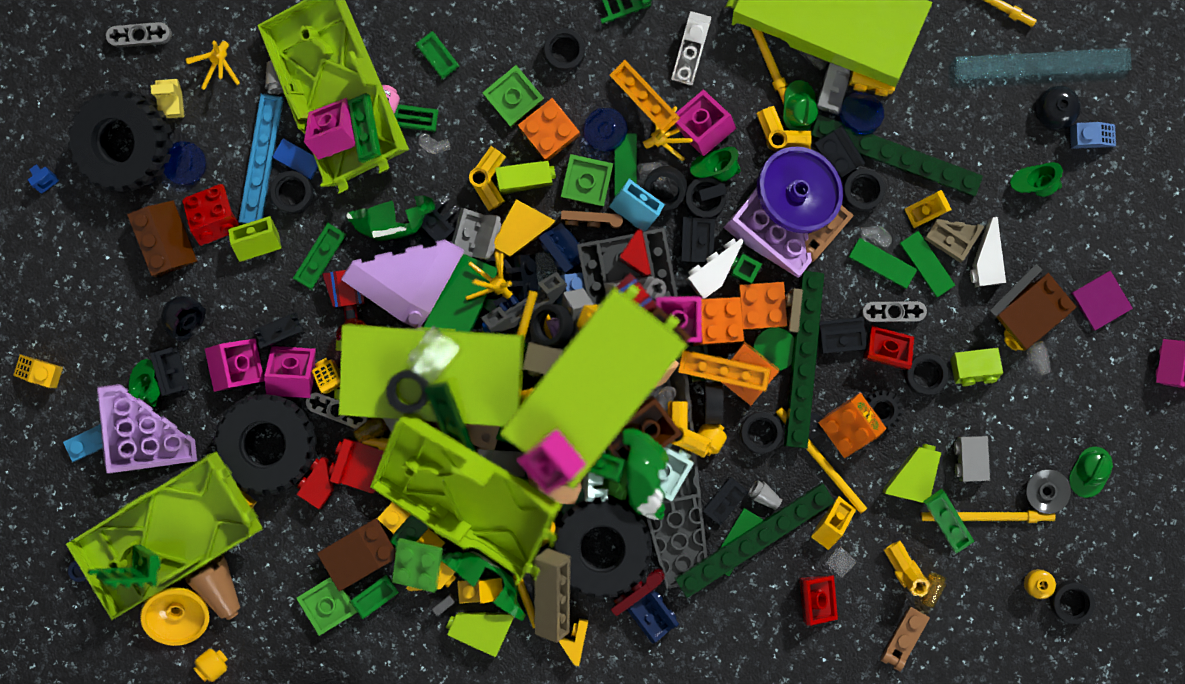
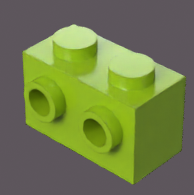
M271 216L228 229L230 245L239 262L282 249L279 232Z
M998 348L957 352L950 359L955 384H962V386H971L979 381H984L985 384L994 383L1003 374Z

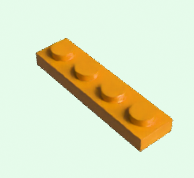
M626 60L610 74L611 78L660 130L666 133L680 119L674 110Z
M683 350L678 372L767 391L771 368Z

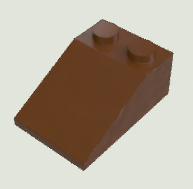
M1048 272L1029 285L996 317L1025 351L1067 317L1076 308V305Z
M376 518L321 550L317 555L338 591H341L394 560L396 551Z

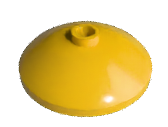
M167 588L149 597L144 603L141 611V623L144 631L153 640L165 645H184L195 641L205 632L209 623V609L206 602L195 592L184 588Z

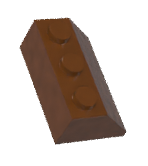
M174 200L150 205L127 214L151 276L158 278L198 262Z
M652 396L636 409L607 447L615 457L627 461L631 446L624 444V429H636L648 434L663 448L682 435V433L657 399Z

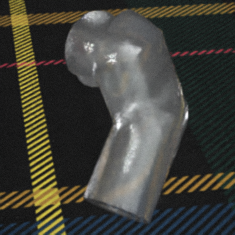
M427 133L419 136V145L430 154L451 150L448 139L437 142Z
M659 162L639 163L637 170L639 174H650L654 169L663 165ZM659 177L657 179L665 181L668 177Z
M882 226L861 228L862 238L873 237L883 247L891 245L892 236Z
M670 386L662 388L656 396L657 401L667 414L668 402L676 396L675 388Z

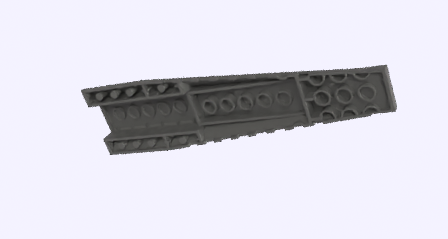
M665 228L642 232L651 272L649 276L664 281L666 292L663 297H678ZM634 234L577 244L586 293L594 305H600L607 296L604 283L622 280L630 273L634 277L642 276L618 260ZM681 353L676 359L679 365L667 382L653 388L644 399V402L654 396L667 414L668 402H688V429L694 432L688 375L678 372ZM682 435L676 438L675 441L681 440ZM673 444L671 446V448L676 450L677 452H679L680 449H683ZM686 449L683 450L692 455L690 459L694 461V464L674 499L670 501L664 498L662 502L665 506L663 519L656 520L646 517L659 565L665 573L666 589L679 587L674 578L707 557L697 458L695 453Z

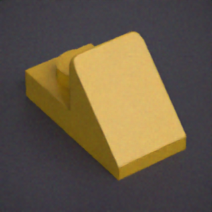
M942 190L905 208L913 228L952 210Z
M502 577L479 579L474 587L466 580L457 581L459 604L493 602L503 590Z
M579 618L578 623L573 625L571 636H574L575 640L562 638L559 641L575 666L580 664L588 620Z

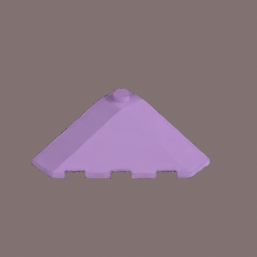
M757 187L723 227L737 240L742 238L743 244L798 278L812 262L811 253L806 252L805 241L808 240V233L791 232L773 222L760 204Z
M447 240L436 241L437 246L423 249V245L406 248V253L393 256L392 252L375 255V260L362 263L361 259L353 260L341 280L400 321L417 329L422 326L431 313L463 255L464 249Z
M122 385L97 387L103 457L107 473L197 461L195 439L190 435L183 434L164 416L160 417L153 412L152 407L141 399L134 398Z

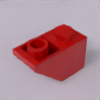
M321 457L320 460L316 459L310 467L311 474L308 478L304 477L297 486L299 489L297 495L318 509L324 506L334 491L333 482H330L331 476L328 475L330 469L329 461L325 457Z

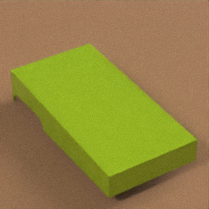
M303 0L258 25L297 127L304 134L306 132L308 112L344 98L348 100L353 99L364 93L369 94L371 97L381 156L361 163L358 161L356 146L319 160L314 155L322 176L321 187L338 186L339 194L348 189V180L376 166L379 167V173L389 169L388 160L409 150L345 0Z
M728 0L725 8L731 7L734 9L732 25L743 24L784 40L794 49L896 87L933 2L928 0Z
M631 284L625 293L620 292L615 286L612 287L605 299L501 430V434L526 453L543 437L557 429L586 462V465L578 474L566 483L572 489L575 488L687 346L686 342L672 331L679 323L676 317L671 314L669 319L663 324L633 301L640 291L634 284Z
M351 323L342 325V341L336 340V350L341 351L340 389L334 388V399H339V415L400 419L405 413L395 410L389 404L386 397V386L396 373L406 369H415L423 373L428 378L430 384L448 382L464 424L505 426L521 405L525 335L456 331V329L431 327L405 329ZM405 378L397 384L396 395L402 403L414 404L420 399L422 389L416 380ZM429 401L419 411L409 413L421 421L437 422Z
M405 413L395 423L370 487L427 524L435 533L451 540L463 549L476 548L515 575L516 585L519 584L526 573L532 574L534 580H536L539 569L533 565V562L545 539L550 542L552 547L556 536L549 529L562 504L409 413Z
M217 452L208 455L170 481L144 494L118 510L111 517L66 543L111 620L263 529L257 519V515L250 508L232 478L231 472L224 465ZM133 545H142L158 554L161 563L160 569L157 572V586H151L144 582V587H138L131 583V588H125L118 584L117 589H113L97 579L96 574H88V569L131 567Z

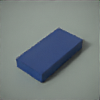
M284 138L272 156L310 180L318 169L312 154Z

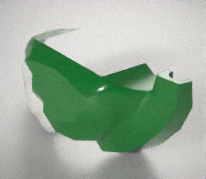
M414 196L417 207L405 210L410 222L406 224L396 222L393 201L368 209L364 208L348 212L346 217L361 234L376 241H384L416 233L423 224L425 215L433 211L435 205L430 197Z
M624 429V444L631 446L626 463L629 504L637 514H642L651 519L662 520L665 506L662 502L666 494H664L660 486L659 471L665 469L669 461L665 449L648 434L636 429Z
M473 551L447 553L442 556L441 561L457 572L473 587L476 585L485 567L497 572L503 578L505 587L493 603L521 621L524 620L526 614L517 601L518 588L515 584L516 580L493 560L482 553Z

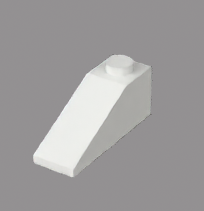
M998 217L988 220L973 263V270H970L971 281L975 283V287L1006 283Z

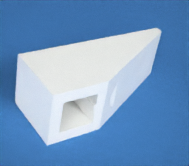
M690 11L671 80L693 85L711 21L710 16Z
M742 238L737 242L735 239H732L723 246L726 249L720 254L717 252L706 258L708 262L701 268L698 264L688 272L690 276L686 280L698 297L705 299L723 285L743 243Z

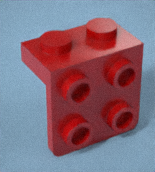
M222 184L183 199L190 231L200 246L228 236V229L240 226L231 211L226 189Z
M348 438L344 439L343 442H339L335 452L338 455L336 464H331L328 473L331 476L330 482L342 483L369 493L376 492L370 486L384 451Z

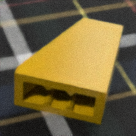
M516 199L499 233L496 235L494 254L498 252L499 255L501 253L504 255V259L506 256L512 258L552 228L555 220Z

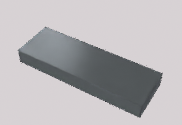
M1034 265L990 310L989 316L995 321L997 319L996 316L1041 274L1042 269L1038 265Z

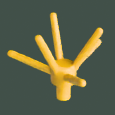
M213 41L211 52L186 58L187 64L208 58L212 62L201 87L203 90L206 89L216 65H218L219 79L223 78L224 66L235 84H240L225 60L227 56L226 50L229 47L226 41H222L219 46L216 41Z
M676 106L672 108L674 112L677 110ZM655 124V132L651 134V138L643 141L646 149L654 145L657 147L663 146L678 159L684 161L685 158L667 143H691L693 139L667 138L679 133L680 130L676 128L665 133Z
M498 252L495 253L498 276L494 278L490 277L472 262L468 263L471 268L490 283L473 280V284L488 289L466 296V300H471L493 291L498 295L502 294L506 299L512 296V292L507 288L512 283L510 281L506 282L503 278L504 255L502 253L500 255Z

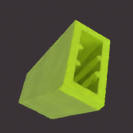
M548 161L495 168L501 195L553 185L552 179H556L554 166H549Z
M923 444L922 448L915 447L883 488L882 493L924 503L923 501L932 494L941 452L935 451V446Z
M458 612L456 617L451 616L446 628L449 629L447 635L496 657L514 616L507 612Z

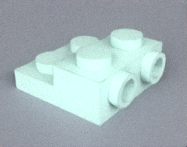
M671 443L664 448L669 461L665 469L659 471L660 486L664 494H666L665 498L670 501L674 499L694 464V461L690 459L692 456L690 453L683 449L677 452L671 448Z

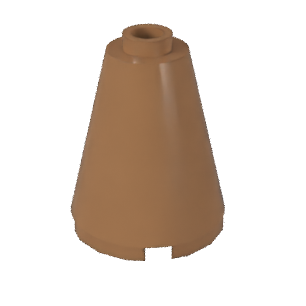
M217 556L199 567L195 574L191 572L185 576L188 585L221 619L226 618L229 620L238 614L240 604L227 560L224 556L221 559Z

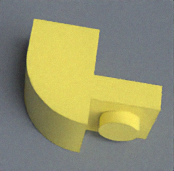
M178 79L155 80V85H151V94L156 97L157 110L163 111L167 117L166 119L183 118V97Z

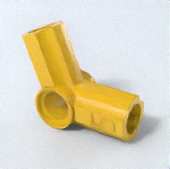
M774 106L756 113L770 150L777 152L788 147L811 149V131H784ZM779 135L783 139V144L779 146L773 144L772 136Z
M490 146L480 162L469 174L470 183L488 211L499 207L505 202L491 178L496 173L495 168L500 167L507 157L492 146ZM478 173L486 176L485 181L481 184L473 181L474 176Z
M668 402V415L682 432L681 440L677 442L674 440L671 444L705 457L711 447L712 439L688 429V402Z
M899 540L887 546L883 551L894 567V573L904 588L907 587L913 595H919L920 597L926 595L930 584L923 576L916 562L910 558L901 541Z

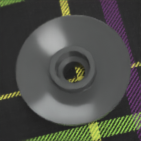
M1051 469L1035 473L1029 479L1026 487V496L1030 505L1035 510L1046 514L1062 510L1069 502L1071 495L1070 484L1066 477L1060 472ZM1045 487H1048L1050 489V493L1048 495H1044L1043 489Z

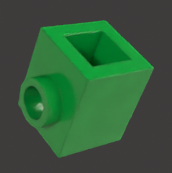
M741 254L739 258H735L730 268L732 270L730 276L745 284H752L762 264L745 254Z

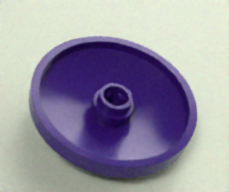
M788 147L779 150L764 163L758 175L757 193L762 208L773 222L788 231L795 233L816 232L828 225L837 216L841 208L843 187L840 177L834 166L823 155L812 149Z

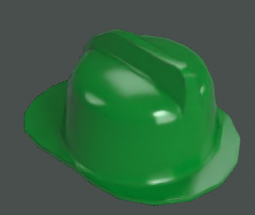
M796 80L790 83L785 90L783 120L790 131H806L816 120L818 107L813 88L805 81Z
M726 147L708 152L704 157L700 155L692 162L690 172L694 177L698 178L711 176L721 182L727 181L741 172L737 161L738 150L735 147Z
M1055 162L1020 169L1012 176L1010 181L1011 187L1020 193L1034 192L1041 197L1050 196L1062 188L1060 178L1062 177L1063 169L1060 164Z
M144 359L137 363L131 372L129 394L136 399H141L154 408L161 391L158 381L154 377L152 361Z
M1089 447L1081 453L1069 477L1070 487L1074 493L1084 498L1099 494L1107 482L1113 467L1112 458L1109 453L1100 447Z

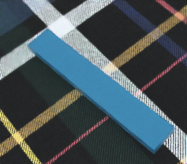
M267 94L260 95L238 222L240 224L250 223L263 218L283 97Z

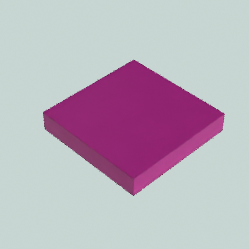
M1111 271L1104 273L1071 293L1093 331L1133 309Z

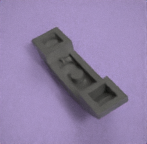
M557 272L538 283L541 290L537 291L538 295L533 312L543 304H553L567 287L566 282ZM527 298L505 312L499 306L481 317V319L491 332L517 327L520 325Z

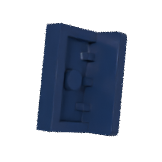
M564 223L558 224L555 228L539 237L542 248L547 253H551L555 259V265L561 271L569 272L580 264L577 247L579 243Z
M654 590L626 609L652 644L679 625L675 614L665 606L661 595Z

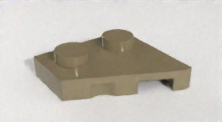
M937 219L924 239L961 263L969 253L984 226L979 224L976 226L967 225L963 222L952 223L948 220Z
M794 288L787 295L785 294L788 326L791 332H799L803 289Z

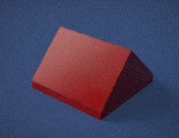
M637 230L618 260L640 275L649 276L651 272L642 230Z
M871 326L867 340V349L864 352L863 359L904 370L911 369L914 337Z
M834 575L800 578L803 622L807 626L838 620Z

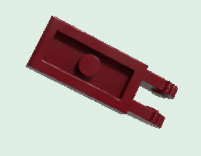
M660 569L652 571L647 577L646 582L640 581L633 586L632 592L627 596L624 593L618 596L613 601L615 604L611 608L614 615L618 616L659 586L664 580V571Z

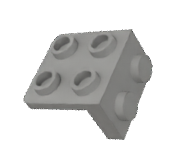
M461 208L451 243L464 249L463 254L469 257L488 260L494 253V241L501 229L500 217L483 215Z

